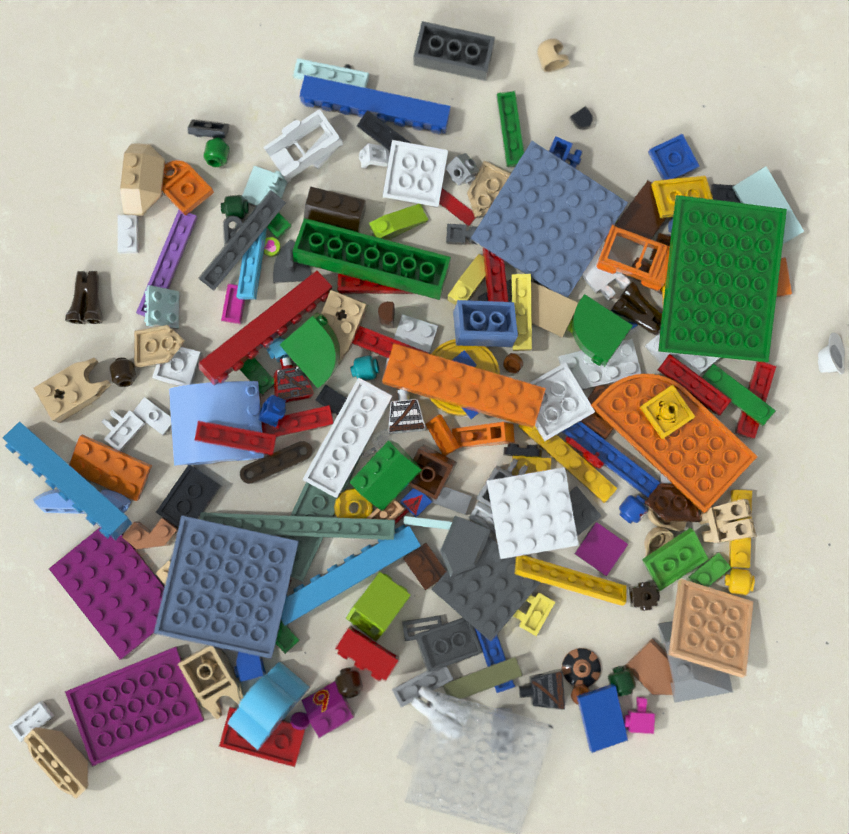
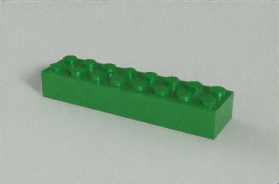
M305 218L293 248L294 262L437 300L441 298L451 261L449 256Z

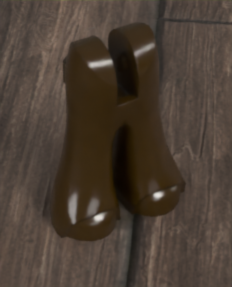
M77 271L74 297L71 307L65 315V321L73 324H86V322L89 324L102 323L98 292L99 276L97 271H89L88 276L85 271Z
M631 282L610 311L635 322L647 332L657 336L661 330L658 325L661 326L662 313L652 306L643 297L637 285Z

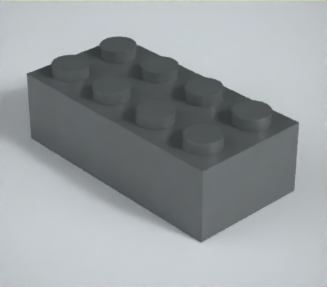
M422 21L414 52V65L486 81L495 37Z

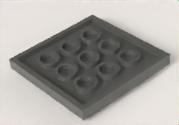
M489 536L477 567L450 577L447 570L431 590L491 642L541 582L516 575V559L514 557L500 559L498 543Z

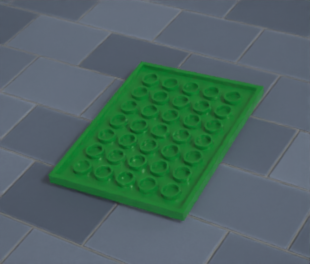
M682 195L675 197L658 352L769 362L787 209Z

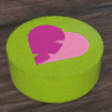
M273 237L266 238L263 253L268 257L277 256L281 250L279 241Z

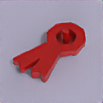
M568 436L565 438L567 444L583 453V457L587 462L596 468H602L604 463L597 458L599 456L598 452L593 455Z

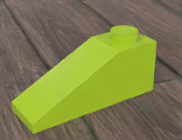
M416 204L386 214L370 222L369 226L374 237L390 240L427 222L428 218L421 204Z

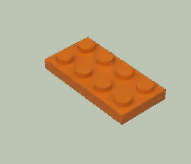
M83 434L79 436L69 463L83 478L118 492L134 501L140 499L152 465Z

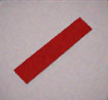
M441 188L439 204L469 226L475 219L473 211L445 189Z

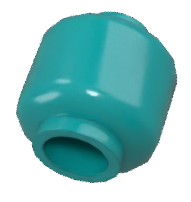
M371 355L355 358L354 365L350 367L352 376L364 381L374 380L377 374L380 373L378 361Z

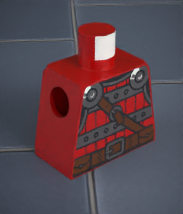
M291 357L281 359L282 369L276 370L274 373L275 396L286 400L285 403L310 399L314 393L305 373L298 366L293 367Z

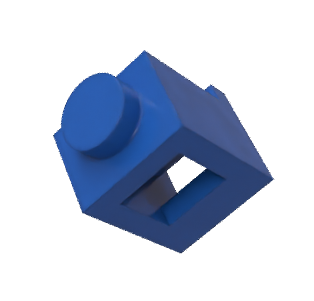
M271 395L262 404L258 420L277 427L279 419H282L285 415L286 400Z

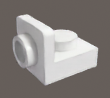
M368 143L359 154L361 168H366L369 164L387 167L389 151L381 145Z

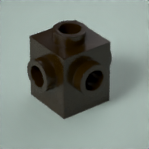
M640 582L637 587H629L631 607H640L641 611L652 610V606H658L657 601H660V593L658 589L656 590V586H650V582Z

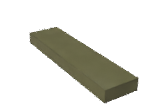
M516 656L452 680L444 684L443 688L448 699L458 701L521 677L523 673Z

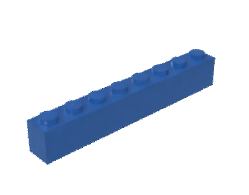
M304 75L299 95L301 103L307 107L317 106L326 111L336 110L344 115L355 114L360 118L368 110L384 123L388 121L401 127L405 125L411 126L415 130L426 129L434 134H446L451 108L449 105Z

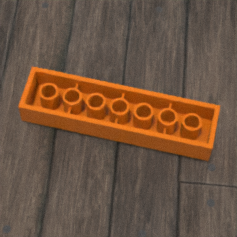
M393 344L382 380L384 385L533 428L536 424L546 389L397 344Z

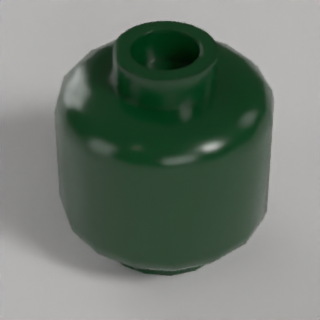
M242 195L226 196L224 202L221 203V213L225 214L226 217L233 215L239 219H244L246 214H249L248 199H245Z
M624 666L612 668L613 672L608 675V681L610 685L614 684L616 686L618 696L632 694L633 689L636 687L632 670L624 669Z

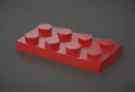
M229 707L219 747L292 767L296 766L306 729L298 730L292 727L290 722L282 721L260 749L257 750L228 725L230 718L238 709Z

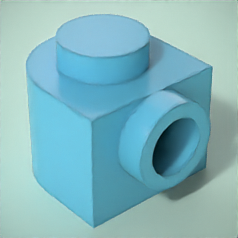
M278 337L274 339L273 343L269 346L270 348L266 349L271 359L275 358L277 362H280L281 359L289 357L280 346L286 338Z

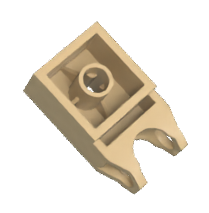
M330 290L321 314L326 317L328 325L337 336L340 346L338 364H341L344 356L352 348V342L359 326L362 324L369 304ZM345 310L347 317L341 320L339 313Z
M96 358L74 363L33 388L52 421L58 423L64 421L92 404L112 385L108 380L95 384L90 382L89 374L99 363Z
M207 645L178 663L197 699L199 698L203 707L211 712L216 719L221 718L223 715L219 702L221 696L231 697L238 705L244 698L241 682L236 677L235 671L222 648ZM207 666L210 670L206 671L204 668Z

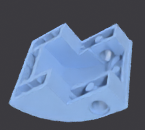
M228 381L221 384L218 382L215 386L210 382L169 389L174 466L213 464L223 461H249L264 458L262 453L194 441L197 421L262 433L261 421L258 420L260 415L258 381Z

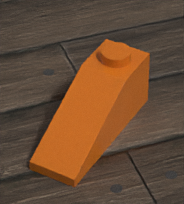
M507 422L452 429V434L460 448L515 443L514 424Z

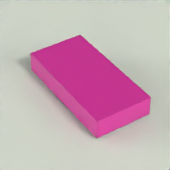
M227 285L221 318L222 322L241 325L245 299L239 300L236 297L238 285Z

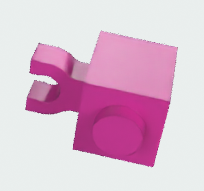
M636 697L637 709L628 710V714L624 716L625 727H627L630 733L654 734L655 714L652 711H646L647 698Z

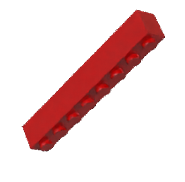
M318 270L202 359L199 362L200 371L214 386L218 382L220 384L228 379V374L233 370L236 372L241 369L247 359L252 360L255 358L262 347L267 348L270 346L276 336L284 335L291 324L296 325L302 320V316L305 313L310 314L313 312L320 301L325 302L330 290H332V286Z

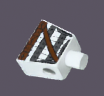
M398 390V401H391L389 434L425 431L418 399L410 400L408 391Z

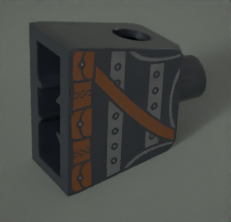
M560 669L529 676L530 685L519 686V697H531L532 706L565 709L563 676Z

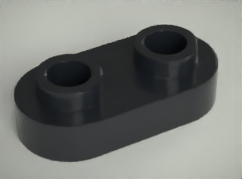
M508 444V447H504L503 455L542 458V449H538V445H527V448H520L519 444Z

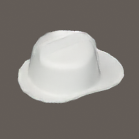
M837 333L830 335L829 344L818 353V366L821 373H844V346Z

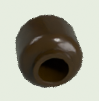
M124 357L117 358L109 367L112 382L119 387H128L137 378L134 362Z
M350 667L340 670V674L335 678L338 693L344 696L345 699L360 695L363 684L358 671L351 670Z

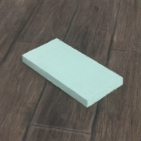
M767 166L732 187L741 203L787 209L783 244L804 232Z

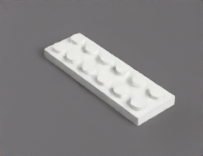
M358 378L302 480L338 498L393 396Z

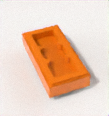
M441 414L425 424L443 455L447 456L460 448Z

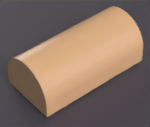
M394 499L384 511L377 508L366 519L395 520L405 509Z

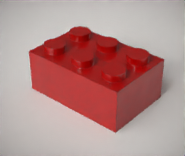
M351 625L335 648L338 650L337 654L346 660L348 658L355 661L354 665L363 671L366 668L372 672L371 676L380 682L382 679L384 681L388 679L399 661V656Z

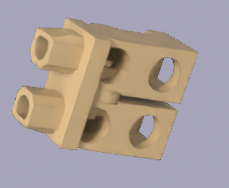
M747 499L711 507L706 513L702 512L699 514L700 525L709 523L711 529L702 532L703 542L723 543L757 537L753 519H745L752 517ZM743 518L745 519V520H740V521L732 522V521H734V520H739V519H743Z

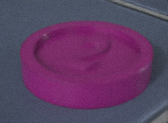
M296 712L291 716L290 723L295 729L304 730L309 727L310 722L306 713Z

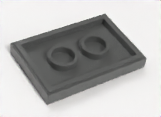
M464 618L415 634L427 672H432L483 653L475 628Z

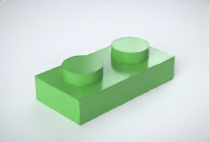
M716 553L689 575L688 578L693 583L709 587L731 567L720 553Z

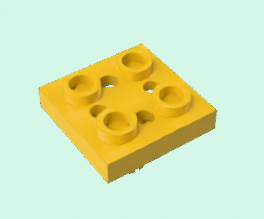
M673 385L640 406V409L661 439H664L695 417Z

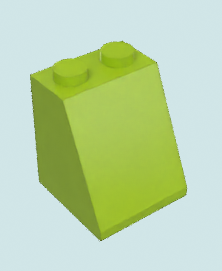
M379 572L345 619L377 642L411 595L405 587L394 583L389 575Z

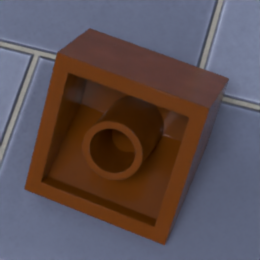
M423 444L418 448L413 459L422 471L411 481L409 486L437 500L457 462Z

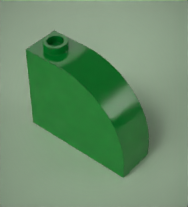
M585 294L577 304L572 319V332L578 347L587 356L592 358L591 361L604 367L633 326Z
M318 312L280 344L317 388L322 386L332 376L338 366L340 346L337 336L328 325L326 317Z

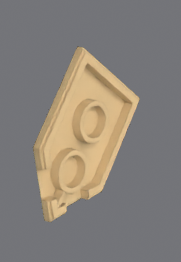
M485 160L467 191L475 218L487 213L511 174Z
M168 325L134 331V367L140 368L169 362L185 340Z

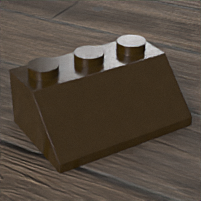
M310 186L305 204L304 218L359 233L366 210V201Z

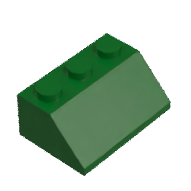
M388 440L350 483L362 497L381 511H384L422 469L397 442Z

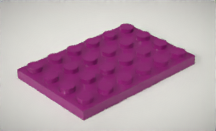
M100 527L51 566L49 570L116 656L122 660L154 634L165 586L137 550L122 538L124 534L116 541L111 536L107 539L99 531Z
M177 646L65 691L92 766L205 720L197 698L178 666L182 658Z

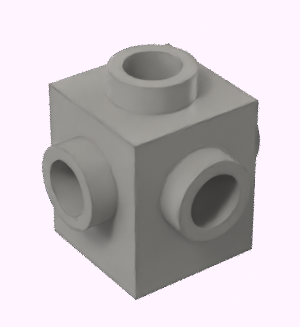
M467 153L456 156L445 167L451 175V179L458 186L464 183L470 184L475 180V175L479 172L475 161Z

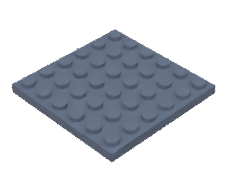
M531 141L470 239L524 274H531V278L544 287L568 298L607 237L611 226L615 224L628 202L537 143Z
M181 516L154 634L272 659L299 541Z

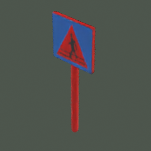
M412 488L400 500L406 509L395 519V525L409 511L417 517L432 500L424 493Z

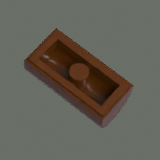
M383 302L378 308L380 323L386 328L394 327V302Z

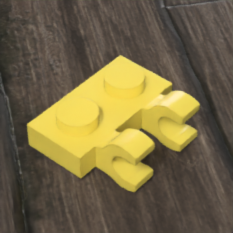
M537 592L535 597L530 595L526 601L530 603V606L525 614L517 610L513 615L521 621L519 627L534 636H537L555 604L554 601Z

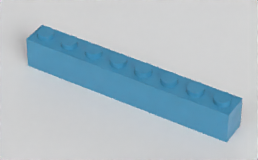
M18 422L3 437L7 443L5 447L11 453L17 452L20 455L18 457L20 461L26 466L28 464L32 465L33 468L31 470L39 478L43 475L46 478L44 482L52 489L56 487L60 491L58 494L66 502L71 500L74 503L72 507L79 514L84 512L87 515L85 519L93 526L99 525L101 527L99 531L107 539L111 536L116 541L132 524L123 512L21 422Z
M403 524L395 529L394 540L378 539L379 543L372 547L369 544L362 548L360 555L355 557L352 554L345 558L343 565L338 567L335 564L328 568L326 575L321 576L318 574L310 579L311 583L307 586L301 584L294 588L293 591L295 593L290 596L286 595L281 616L283 624L291 623L420 547L421 545L410 526L405 527Z

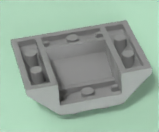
M673 621L658 624L661 643H665L673 682L670 684L674 703L733 692L729 673L669 655Z

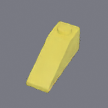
M478 254L448 294L447 300L455 306L458 300L470 301L485 279L484 257Z

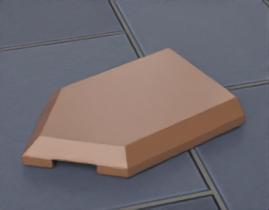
M651 639L625 667L632 670L633 675L652 695H673L670 684L673 680L667 653Z

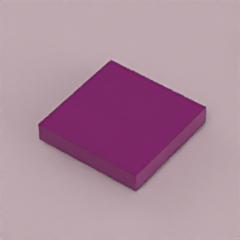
M595 522L574 554L607 576L628 544Z

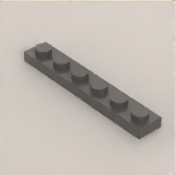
M270 190L198 279L214 291L286 202Z

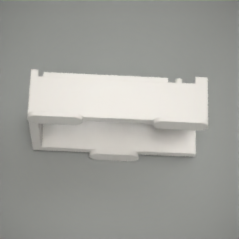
M318 109L301 122L295 120L282 129L283 134L264 146V149L288 183L294 176L338 146H342L343 143L321 110ZM321 125L329 138L305 154L297 141ZM294 143L303 155L297 161H294L286 150Z

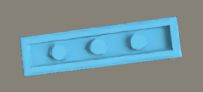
M267 228L264 229L243 255L236 296L239 300L257 298Z

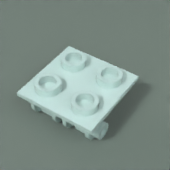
M254 166L242 196L248 199V203L256 206L270 190L282 198L287 181L280 171H275L274 173Z
M148 285L147 291H145L146 300L144 303L147 308H144V311H147L144 319L146 326L168 325L171 328L178 329L179 291Z

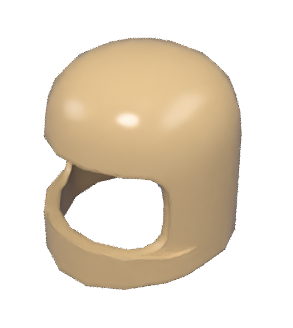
M547 39L538 46L537 54L544 72L559 70L570 64L567 55H558L563 49V44L558 39Z

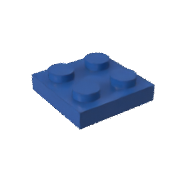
M683 134L648 151L662 180L677 179L699 168V164Z

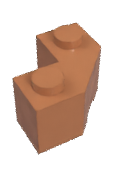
M161 518L152 531L140 522H133L122 538L136 549L170 546L177 537L179 528L165 518Z

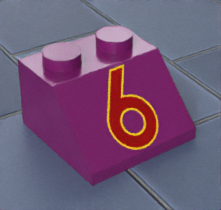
M335 681L301 700L309 722L318 738L338 728L355 716L348 701L338 693Z

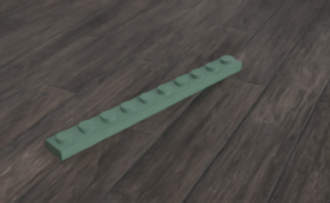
M201 512L200 515L201 520L269 535L394 540L395 520Z

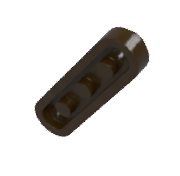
M306 441L297 442L274 452L273 455L265 456L243 466L240 470V478L247 484L256 483L308 460L313 454V448ZM301 448L307 449L306 454H300ZM249 471H253L254 476L252 478H248L247 473Z

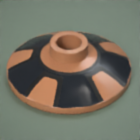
M577 648L570 651L564 657L562 673L566 681L571 685L582 684L589 687L598 680L601 673V664L595 653L585 648ZM581 665L586 667L584 672L579 671Z

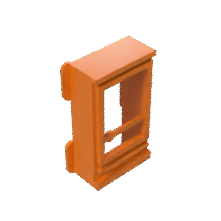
M612 225L596 267L610 274H615L617 271L639 279L643 286L658 291L666 281L670 246ZM616 235L644 246L639 261L635 265L636 268L608 259ZM650 247L657 250L649 272L646 273L638 269L641 267V261L646 248Z

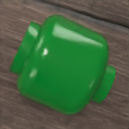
M221 138L208 140L205 145L203 158L208 165L220 167L227 163L230 148Z

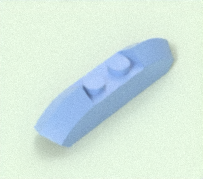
M58 489L49 490L33 499L44 513L79 514L72 507L74 503L71 500L66 502L58 494L60 492ZM105 489L100 492L121 512L124 513L128 510L131 501L124 495Z

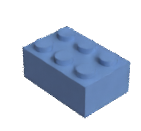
M457 301L453 311L456 345L513 347L518 337L514 302Z

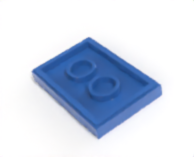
M614 684L577 696L591 753L628 741Z

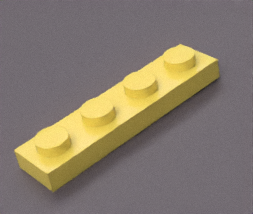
M512 274V302H514L518 332V337L512 348L513 351H532L531 274Z

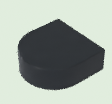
M585 106L571 115L570 120L578 129L585 130L590 127L593 117Z

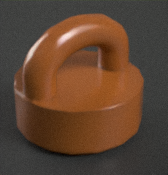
M510 353L504 359L503 365L508 372L517 373L523 367V360L517 354Z
M576 685L571 692L573 702L579 705L577 696L590 692V689L586 685Z

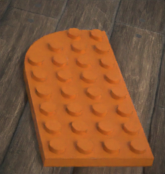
M636 374L622 378L609 386L591 404L593 409L703 513H706L758 457L684 387L664 376ZM673 385L695 417L664 439H661L640 409V406Z

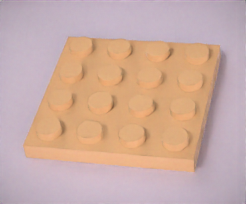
M680 579L677 587L669 655L738 677H745L753 601Z

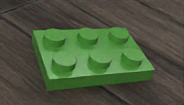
M689 528L643 558L642 561L656 587L661 591L707 561L708 557L695 531Z

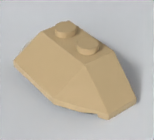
M130 144L124 152L120 185L124 215L143 216L162 196L165 160L150 144Z
M38 727L33 728L24 738L33 760L60 790L77 799L88 788V761L63 732Z

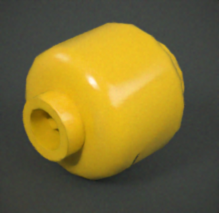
M733 568L730 574L725 575L724 584L728 586L730 593L747 595L750 591H753L755 577L751 575L749 570Z

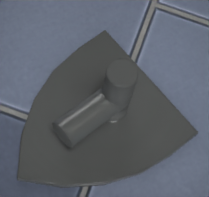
M291 239L281 248L276 257L273 269V283L302 282L311 275L309 265L294 262L293 248L295 242Z

